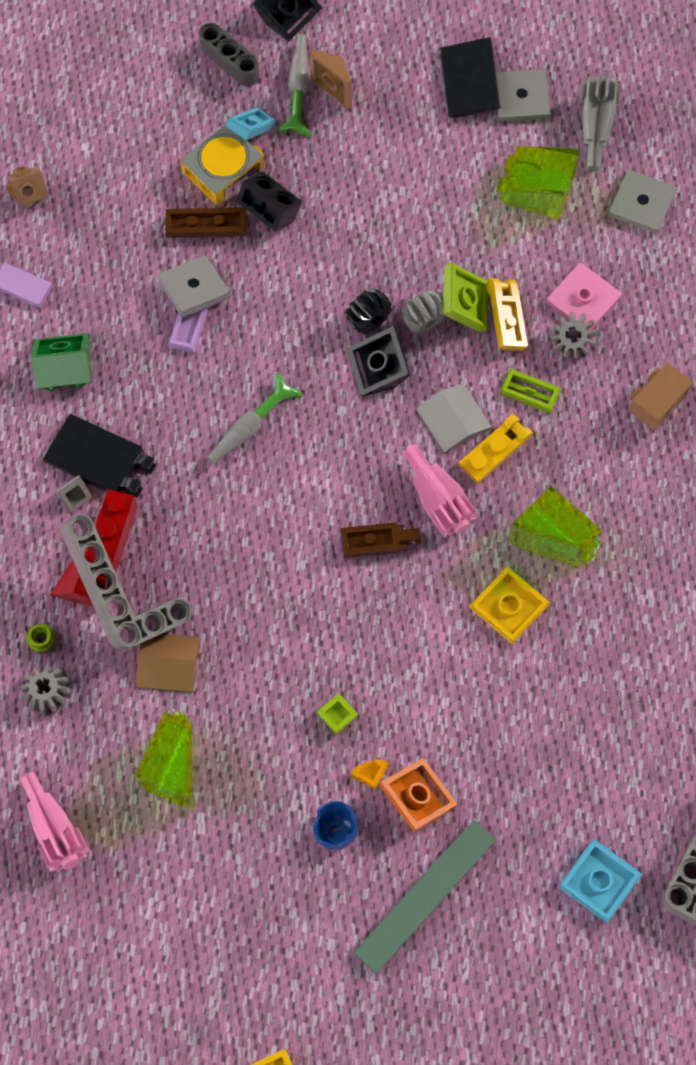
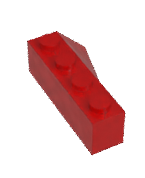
M107 489L95 528L116 573L138 506L134 496ZM86 549L84 557L88 562L93 563L95 559L94 553ZM72 559L50 596L93 607ZM98 575L96 584L100 589L104 590L106 588V580Z

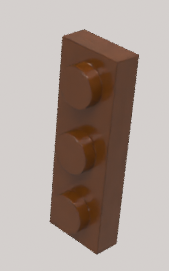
M244 207L166 209V238L246 236V209Z

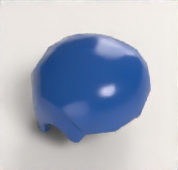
M329 801L317 809V818L313 824L314 835L319 844L329 850L344 849L351 844L358 832V821L351 807L342 801ZM341 827V829L330 833L333 828Z

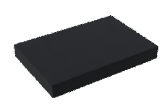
M491 37L440 47L449 118L501 109Z

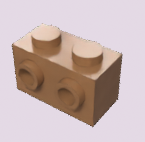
M668 362L661 369L655 368L647 379L649 381L644 388L639 386L630 397L632 403L629 412L654 431L686 398L693 385V381Z

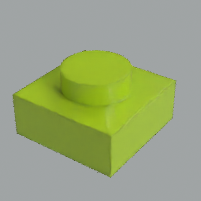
M339 693L317 711V715L336 736L358 718V713Z

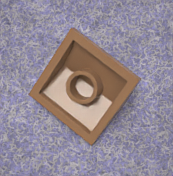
M313 49L309 52L311 80L344 108L350 110L352 108L351 78L342 57Z
M160 634L142 642L138 653L136 688L193 693L200 637Z

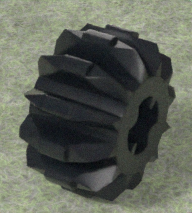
M373 287L368 291L364 290L361 295L356 296L353 302H350V307L345 312L347 315L346 319L354 330L356 329L359 333L368 334L370 331H375L378 326H382V323L388 319V315L392 311V303L379 289L376 290Z

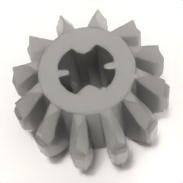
M429 290L408 301L407 305L403 307L401 314L407 328H410L411 332L421 333L435 327L447 317L443 315V296L438 291Z
M570 312V322L561 316L559 319L563 324L562 328L558 325H553V329L560 332V335L551 336V340H561L555 349L560 351L565 348L564 357L568 358L573 350L574 358L579 359L580 349L586 355H589L590 350L586 345L590 344L594 347L597 345V342L591 340L590 336H597L598 331L588 330L593 327L595 322L590 320L584 324L586 320L585 314L582 313L578 321H576L575 313ZM572 329L582 333L581 339L577 338L579 341L576 343L568 338V334H572Z
M45 665L43 672H40L38 667H34L33 672L35 675L32 677L25 674L24 679L28 684L20 685V690L25 693L22 700L24 703H29V709L32 712L39 708L41 715H45L47 707H50L53 713H57L58 710L55 704L58 702L60 705L65 706L67 702L62 696L70 695V689L65 687L69 680L66 676L61 677L62 672L59 668L51 671L50 666ZM48 685L51 690L48 693H45V691H43L42 694L40 688L42 686H45V688H47Z

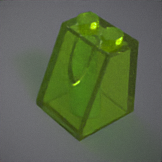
M517 146L514 155L509 154L505 165V170H507L506 177L501 176L496 192L500 193L499 202L560 220L576 177L580 150Z
M550 486L512 523L509 543L514 547L578 568L583 562L588 565L597 556V549L601 545L599 540L602 530L553 486Z
M164 711L134 777L140 789L194 811L196 808V734L192 723L189 722V717L176 711L173 714Z

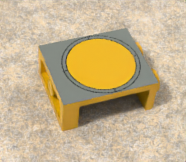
M225 124L182 158L180 162L182 172L218 206L225 200L224 190L254 166L260 171L264 169V154L257 145L252 146L247 140L226 127Z

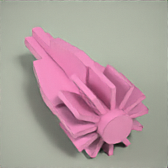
M416 444L409 445L402 453L416 473V475L412 476V480L424 510L443 537L451 536L454 532L456 534L464 532L470 527L469 522L476 519L477 511L460 485L437 463L430 465Z
M29 773L28 776L22 777L20 781L30 799L27 803L32 827L39 843L42 845L38 849L50 872L56 870L57 873H60L62 869L69 870L80 864L79 859L86 858V853L90 852L81 832L77 827L74 829L67 815L49 792H44L35 773Z

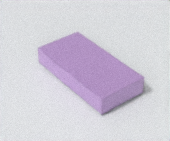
M4 263L0 269V291L41 308L53 287L52 283Z
M210 306L185 317H181L178 313L168 346L195 353Z

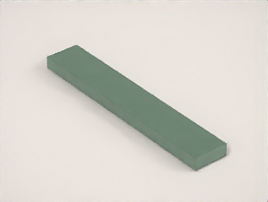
M473 820L358 947L354 955L377 974L496 842V839Z

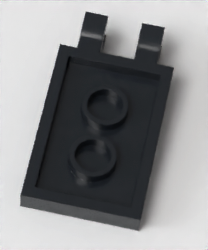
M69 414L43 458L45 463L74 477L79 475L82 481L107 492V489L116 492L122 490L137 498L143 488L140 487V481L130 477L134 469L138 468L151 475L156 467V464L153 463L155 461L153 457L142 454V446L72 414Z

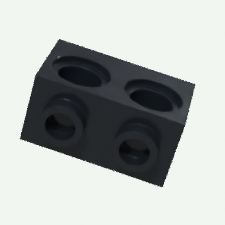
M263 171L243 181L236 199L238 204L275 232L290 225L295 220L303 202Z

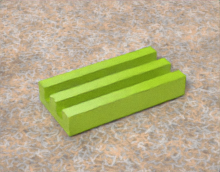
M510 368L500 394L551 414L561 388ZM512 377L553 394L548 396L533 388L512 382ZM508 387L516 389L528 395L534 396L549 403L547 404L542 401L531 398L529 396H526L524 394L518 393L516 391L508 389Z

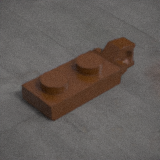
M397 522L341 528L344 558L399 553L400 551L407 550L406 545H415L421 542L419 528L405 529L404 525H397Z

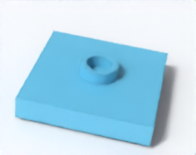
M593 838L558 888L607 924L643 874Z

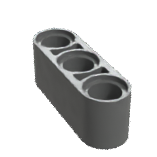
M215 23L202 25L199 29V39L203 53L243 86H253L256 84L260 77L257 58Z

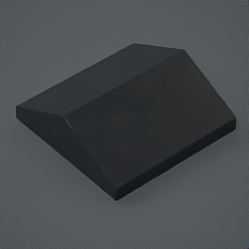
M255 0L252 3L264 24L288 42L323 8L316 0ZM313 7L314 9L288 33L287 31Z
M395 326L387 328L347 348L361 397L394 389L411 376ZM357 351L359 352L369 387L365 388L355 352Z

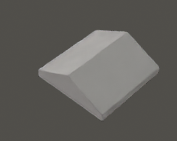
M464 383L440 390L417 408L418 413L444 454L492 429V426Z

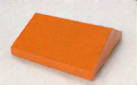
M424 758L379 783V786L413 832L428 827L458 805ZM421 767V769L424 771V773L427 775V777L430 779V781L433 783V785L445 799L447 805H443L438 796L435 794V792L432 790V788L429 786V784L426 782V780L423 778V776L417 769Z

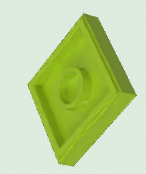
M452 262L444 266L443 315L476 331H486L488 319L487 280Z

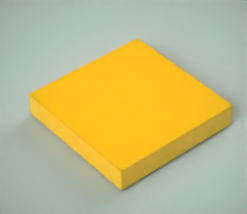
M507 566L470 604L469 608L510 644H513L550 605V602Z

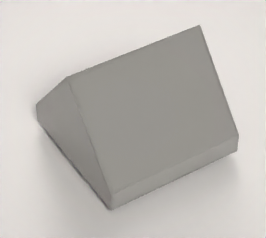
M79 475L56 491V496L70 514L93 498Z

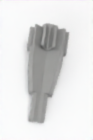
M596 76L595 79L588 77V80H583L580 104H584L582 113L584 145L588 146L586 169L600 170L602 148L607 146L616 107L618 108L620 104L622 84L618 83L617 79L610 81V77Z

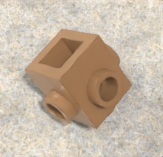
M28 166L19 167L13 170V174L8 175L11 183L6 184L10 199L16 198L18 206H34L39 203L40 199L49 197L39 166L28 168Z

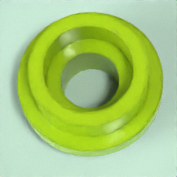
M37 624L30 628L26 640L33 651L46 652L53 647L56 636L50 626ZM40 634L46 635V640L43 643L36 641L37 636Z

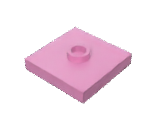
M580 262L546 299V303L568 320H570V312L575 313L576 321H578L582 313L585 314L586 320L584 324L590 320L595 322L593 327L588 329L591 331L622 297V293Z

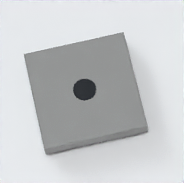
M545 69L496 72L501 109H497L498 122L550 118Z
M627 169L608 216L658 234L677 187Z
M206 255L157 274L158 282L181 317L230 298V291Z

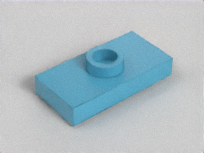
M254 108L229 118L226 127L245 140L272 130L277 121L259 108Z

